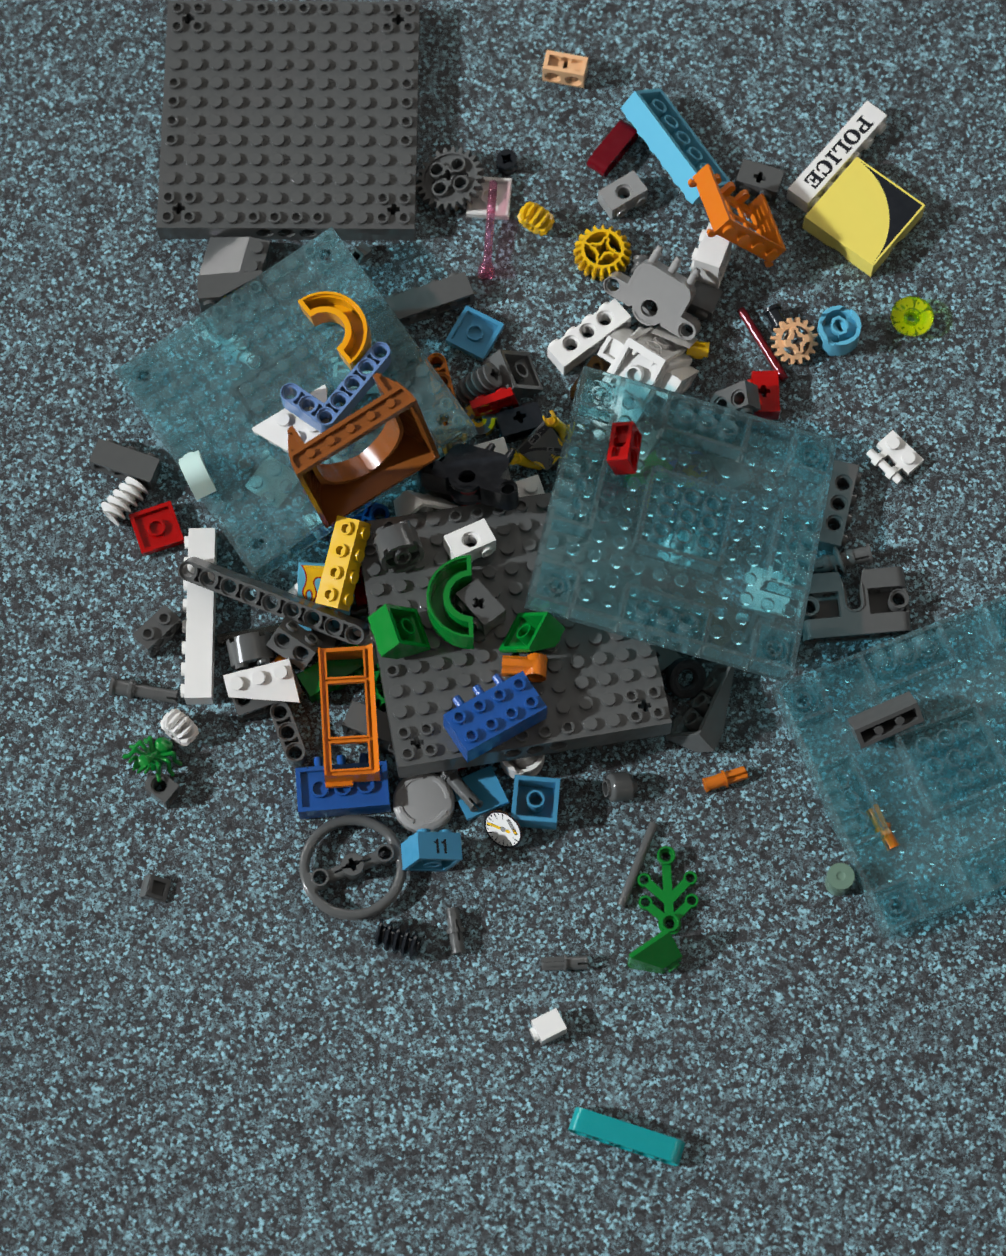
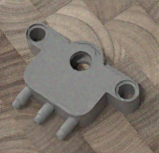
M657 245L650 258L643 261L635 269L631 278L622 272L615 271L604 280L603 288L605 292L625 305L632 306V312L641 324L654 326L660 323L661 327L685 341L693 339L700 331L701 324L699 320L686 311L695 297L696 288L694 284L701 271L698 268H694L693 272L686 278L677 272L682 261L681 257L677 256L669 267L658 261L663 251L661 245ZM611 279H616L619 282L618 288L612 285ZM647 300H652L657 304V312L648 309ZM685 324L693 328V333L686 331Z

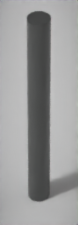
M649 822L617 903V906L625 908L651 845L658 824L655 822Z

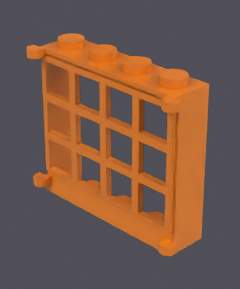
M707 163L692 177L694 180L691 178L688 180V185L691 188L696 186L713 228V230L710 228L707 230L708 237L719 235L764 259L765 267H772L774 265L773 261L785 252L786 248L765 195L761 193L748 205L744 203L750 197L747 189H743L735 197L730 196L736 190L734 182L730 181L720 189L718 185L722 179L719 174L713 173L711 165ZM730 206L737 209L739 216L732 212ZM746 218H751L753 223L747 221Z

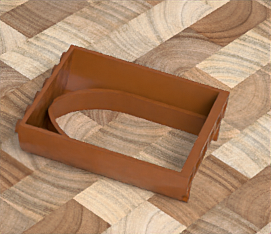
M376 373L373 375L381 394L380 397L305 444L293 425L288 428V453L292 467L325 528L330 527L336 522L337 515L346 517L440 458L416 398L400 383L384 377L382 374ZM385 424L379 436L359 455L338 463L321 464Z

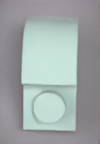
M199 450L189 452L183 458L178 459L180 468L196 500L217 491Z

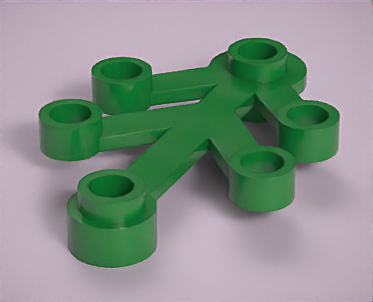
M663 846L657 852V861L662 865L663 890L651 880L650 875L647 873H641L638 876L637 884L641 888L648 889L664 904V912L652 903V899L647 895L640 897L638 906L641 910L651 913L659 921L658 927L661 932L667 928L665 925L667 921L673 922L674 926L667 929L671 935H675L681 929V918L690 909L697 907L699 900L695 894H688L685 897L684 903L675 912L673 903L689 886L696 884L697 875L693 871L686 872L682 881L672 890L671 864L675 860V851L669 846ZM663 854H668L670 856V859L668 861H664L661 856ZM691 875L694 877V881L688 882L686 877ZM642 877H646L648 879V883L642 884L640 882V879ZM694 898L696 903L690 905L688 904L687 899ZM648 900L650 904L645 907L641 904V901Z

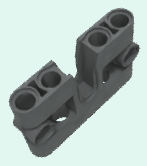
M902 567L862 570L858 590V609H852L848 606L846 590L839 572L807 574L795 578L803 644L812 645L902 637L912 634L908 605L909 595L906 590L904 569ZM899 598L903 601V604L896 605L893 599ZM805 606H811L814 609V612L807 613L804 611L803 608Z

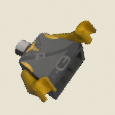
M550 410L551 417L545 418L544 415L542 416L544 421L519 445V453L516 452L510 465L518 464L531 469H544L547 471L555 464L563 472L571 465L572 462L564 455L569 448L568 443L570 440L567 426L556 417L553 410Z

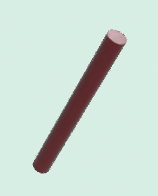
M745 307L740 308L737 313L773 370L778 371L780 381L787 380L788 375Z

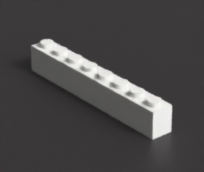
M189 528L188 536L184 538L185 549H188V557H184V561L190 557H198L217 565L216 529ZM188 564L189 572L195 573L194 567ZM208 572L209 579L215 581V575ZM183 580V589L187 591V599H183V612H186V620H182V632L186 633V641H182V655L185 654V662L181 663V675L185 676V684H181L180 694L181 697H184L187 705L214 704L216 592Z

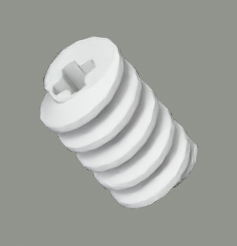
M131 477L125 478L126 484L121 483L119 485L120 490L115 489L113 491L114 497L110 495L107 497L108 503H101L103 513L117 526L120 525L117 520L118 517L123 520L126 519L123 514L124 511L132 512L129 505L138 506L135 501L136 498L141 501L144 500L141 495L142 492L149 495L146 488Z

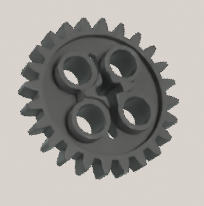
M452 146L451 151L448 152L446 147H444L442 154L436 151L435 158L430 155L428 156L429 163L422 162L425 169L418 170L421 176L417 177L419 184L416 187L426 205L429 204L432 210L436 207L438 212H441L444 208L449 213L450 209L453 208L455 212H458V206L466 209V202L473 204L471 198H479L476 191H483L481 184L485 183L483 178L485 172L477 156L472 155L470 150L465 152L463 147H461L457 152L455 147Z

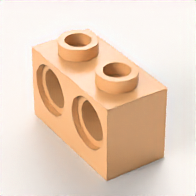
M547 50L542 68V81L584 88L588 71V57Z

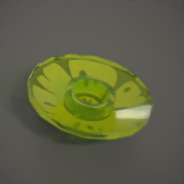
M908 296L901 298L891 309L893 326L898 332L906 336L915 337L923 335L933 324L934 313L932 307L926 300L920 297ZM913 317L915 321L911 322L908 318Z

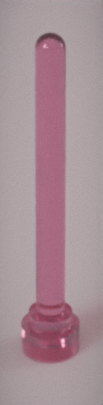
M495 180L489 182L483 262L478 267V277L481 279H493L495 277V267L491 263L497 197V182Z

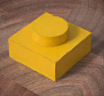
M696 341L690 348H687L686 355H691L695 359L708 357L710 342Z

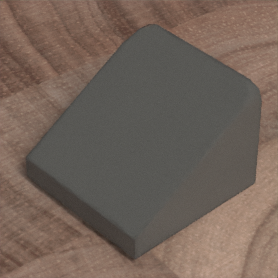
M153 874L145 875L139 897L166 903L171 880Z

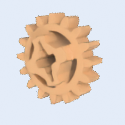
M796 317L793 322L792 318H786V323L784 321L779 322L781 328L773 329L777 334L770 337V339L775 341L771 348H777L774 355H782L781 362H785L788 359L790 365L794 364L795 360L797 364H802V358L805 361L810 360L808 354L816 353L812 347L818 345L814 341L818 334H812L811 331L815 327H807L808 320L801 322L800 317ZM796 327L802 329L805 332V334L799 332V329ZM797 338L798 342L792 344L791 340ZM784 348H787L788 350H790V353H791L792 355L788 354V353L784 350Z

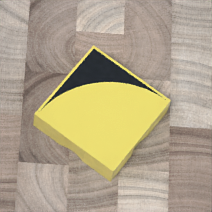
M856 157L805 215L802 228L825 245L840 252L846 260L871 277L890 255L893 247L905 238L922 218L925 204Z

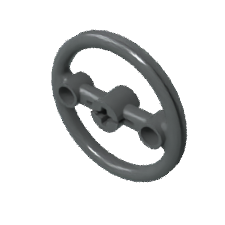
M344 815L322 824L311 834L305 843L299 863L300 879L308 898L324 913L343 920H362L384 911L401 892L407 872L403 871L401 842L399 838L384 823L363 815ZM354 825L364 826L378 832L388 841V844L380 845L375 852L364 856L354 853L347 854L342 859L340 865L327 870L318 868L310 872V859L316 845L324 836L338 828ZM383 851L391 853L388 859H382L379 855ZM393 862L397 865L396 876L390 890L382 899L368 907L352 910L342 909L328 903L318 894L319 890H325L329 887L330 883L343 878L350 881H358L363 877L365 870L378 865L389 866ZM350 864H354L357 870L352 871ZM319 875L327 877L326 881L322 884L315 882V878Z

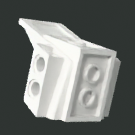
M626 326L608 335L597 355L611 363L584 411L611 428L612 423L634 421L635 425H637L656 398V392L672 400L686 392L699 371L690 366L693 360L685 354L687 348L652 334L651 332L654 328L651 326L646 329L638 327L636 331Z

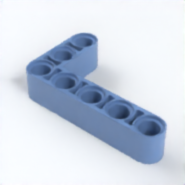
M377 342L372 345L325 403L294 383L285 384L280 391L284 408L320 433L326 431L350 414L375 384L373 375L376 373L383 374L391 364L390 347L384 342ZM378 354L386 355L382 358L376 357ZM365 370H371V371H372V372L369 373V374H364V373H362V372L365 371ZM352 386L359 387L357 390L349 389ZM288 395H296L293 399L286 398ZM339 402L345 403V405L341 407L335 406V404ZM308 406L314 408L311 411L304 410ZM323 419H331L329 423L321 422Z

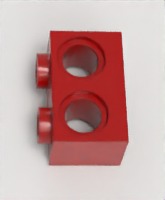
M634 421L612 423L606 461L615 475L637 473L642 435Z

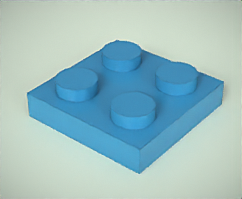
M466 305L447 336L445 343L484 362L503 331L504 323Z

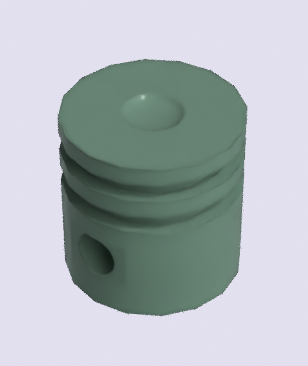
M845 863L832 865L825 878L827 891L834 896L846 895L855 880L853 869Z

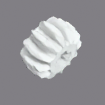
M172 709L169 713L167 712L160 721L161 728L165 731V734L180 746H188L199 734L198 727L189 716H186L179 709Z

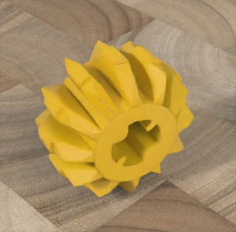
M531 201L522 206L517 216L519 223L523 227L539 236H544L548 231L550 232L555 222L554 216L549 213V210Z

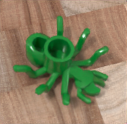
M152 736L144 738L143 741L139 740L135 745L131 744L129 748L132 750L129 754H125L122 757L123 759L130 758L128 763L134 761L133 771L139 769L137 774L144 771V774H147L149 770L156 771L158 782L162 780L161 767L163 762L167 764L168 773L172 777L175 775L171 769V760L165 757L172 756L175 764L183 765V762L176 758V752L172 751L174 746L172 741L165 737L157 738L154 745ZM134 753L140 754L139 757H138V756H133V755H134Z

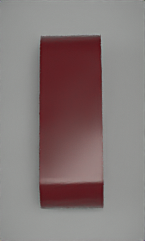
M621 119L591 154L586 164L587 167L602 177H606L637 140L639 135L635 127Z

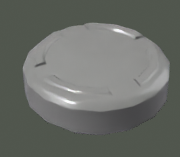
M428 773L405 777L394 791L393 811L397 821L406 830L416 833L417 830L426 828L430 829L431 832H436L450 822L455 811V795L450 785L442 780L438 774Z

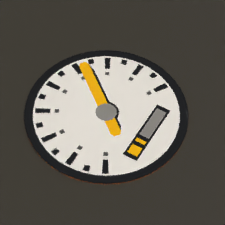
M492 811L486 815L484 828L494 843L504 848H514L520 844L522 830L518 822L511 815L502 811Z

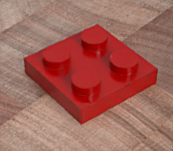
M171 501L129 514L143 557L184 543V537Z

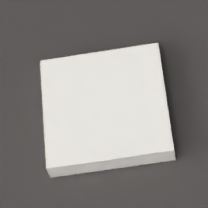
M483 176L485 183L481 184L483 191H476L479 198L472 197L473 204L467 202L466 217L509 220L512 178Z

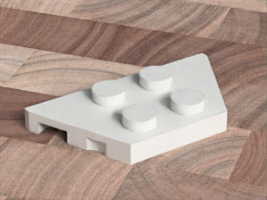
M324 384L310 394L325 403L328 389ZM308 406L304 410L311 411L314 408ZM285 408L251 428L255 435L265 438L269 443L282 448L287 453L288 428L292 425L304 444L321 434ZM323 419L321 422L329 423V419Z

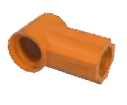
M531 653L527 656L503 655L501 676L512 677L523 671L529 681L543 682L546 680L548 658L542 653Z

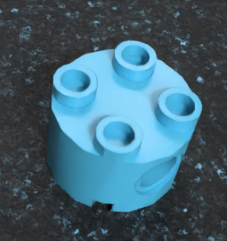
M841 305L832 306L821 314L816 334H818L816 340L826 355L831 357L846 355L857 347L862 326L860 317L854 310L846 309L845 306Z

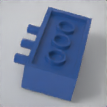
M523 671L505 681L499 673L495 674L492 679L496 686L485 692L480 684L475 685L472 690L476 697L467 702H464L460 695L453 698L452 701L456 708L443 715V726L467 763L547 718L546 704Z
M368 753L359 754L360 763L346 764L345 755H338L337 765H332V769L369 767ZM322 757L314 758V767L295 768L299 818L312 819L391 812L387 760L379 761L381 781L353 782V787L326 788Z

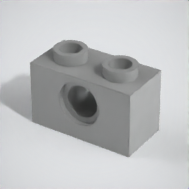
M633 170L599 190L597 201L610 219L613 220L616 217H623L631 208L643 205L647 200L648 189ZM626 195L628 198L622 199L619 196Z

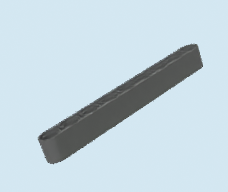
M190 557L178 567L179 576L185 581L279 617H288L300 625L347 643L359 644L369 635V626L363 620L198 557ZM188 564L194 567L195 573L189 572ZM208 572L215 575V581L209 579ZM229 580L235 582L236 589H232L229 586ZM249 588L255 589L257 597H253L250 594ZM270 596H274L277 599L278 605L271 603ZM291 604H295L298 607L299 613L291 610ZM311 612H316L319 615L320 620H314L311 616ZM332 620H337L340 623V629L333 626ZM353 628H358L361 631V637L353 633Z

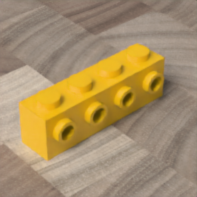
M337 515L315 603L349 612L354 599L355 586L359 580V570L365 556L364 551L370 536L371 524Z

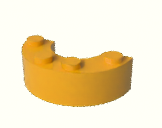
M331 291L312 293L298 300L302 312L315 327L322 323L333 322L345 328L343 341L336 349L344 363L352 370L371 348L372 343L371 331L361 308L351 298Z

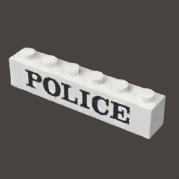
M866 101L788 188L786 199L807 213L856 157L860 158L862 150H867L872 145L873 138L877 134L881 135L887 127V124H885L887 114L869 101Z

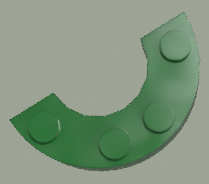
M471 555L453 558L440 566L429 581L426 595L427 615L433 630L449 644L465 649H474L473 616L463 615L456 611L451 604V600L458 591L472 582Z

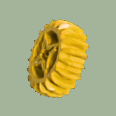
M603 224L601 229H598L594 225L593 231L586 229L585 235L580 234L579 241L575 242V249L573 250L574 262L579 264V271L584 270L585 277L592 274V280L600 277L602 282L604 277H608L615 271H626V265L630 264V257L632 255V251L629 250L631 245L630 242H626V235L621 236L620 229L613 232L612 226L609 229H605ZM610 243L616 246L619 252H616V249L611 248ZM586 254H589V257L594 258V259H595V263H593L592 261H590V260L587 258Z

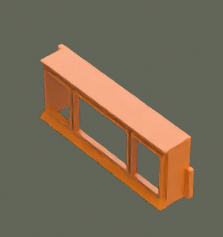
M371 643L366 646L321 649L318 647L325 787H353V782L381 781L373 645ZM363 658L364 675L327 677L328 660ZM364 683L367 735L331 737L328 685ZM368 743L369 767L332 769L331 745Z

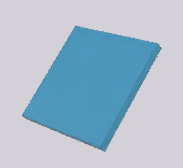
M491 765L462 777L467 786L483 802L481 808L473 802L478 809L476 812H471L470 808L453 790L467 821L509 803Z

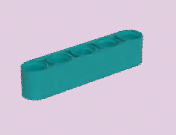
M575 1107L568 1128L574 1134L672 1166H679L686 1145L682 1140L580 1107Z

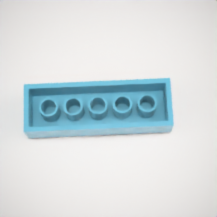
M661 88L634 91L623 104L621 110L625 114L626 119L632 123L638 135L644 139L649 146V150L655 154L661 162V166L667 170L673 178V182L681 189L686 200L692 205L703 202L697 187H689L688 180L690 178L694 180L692 177L707 163L711 165L714 174L720 175L722 179L718 185L720 189L730 182L729 178Z

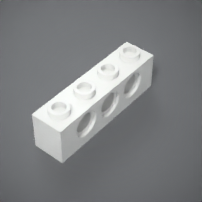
M615 298L610 302L603 303L596 313L587 315L577 327L573 326L568 329L565 336L561 339L553 340L547 348V357L563 375L567 374L598 351L608 335L626 326L630 327V314ZM608 321L610 324L602 325L600 322ZM585 333H590L593 336L590 338H586L583 335ZM567 346H575L576 349H575V350H568L566 347H567Z

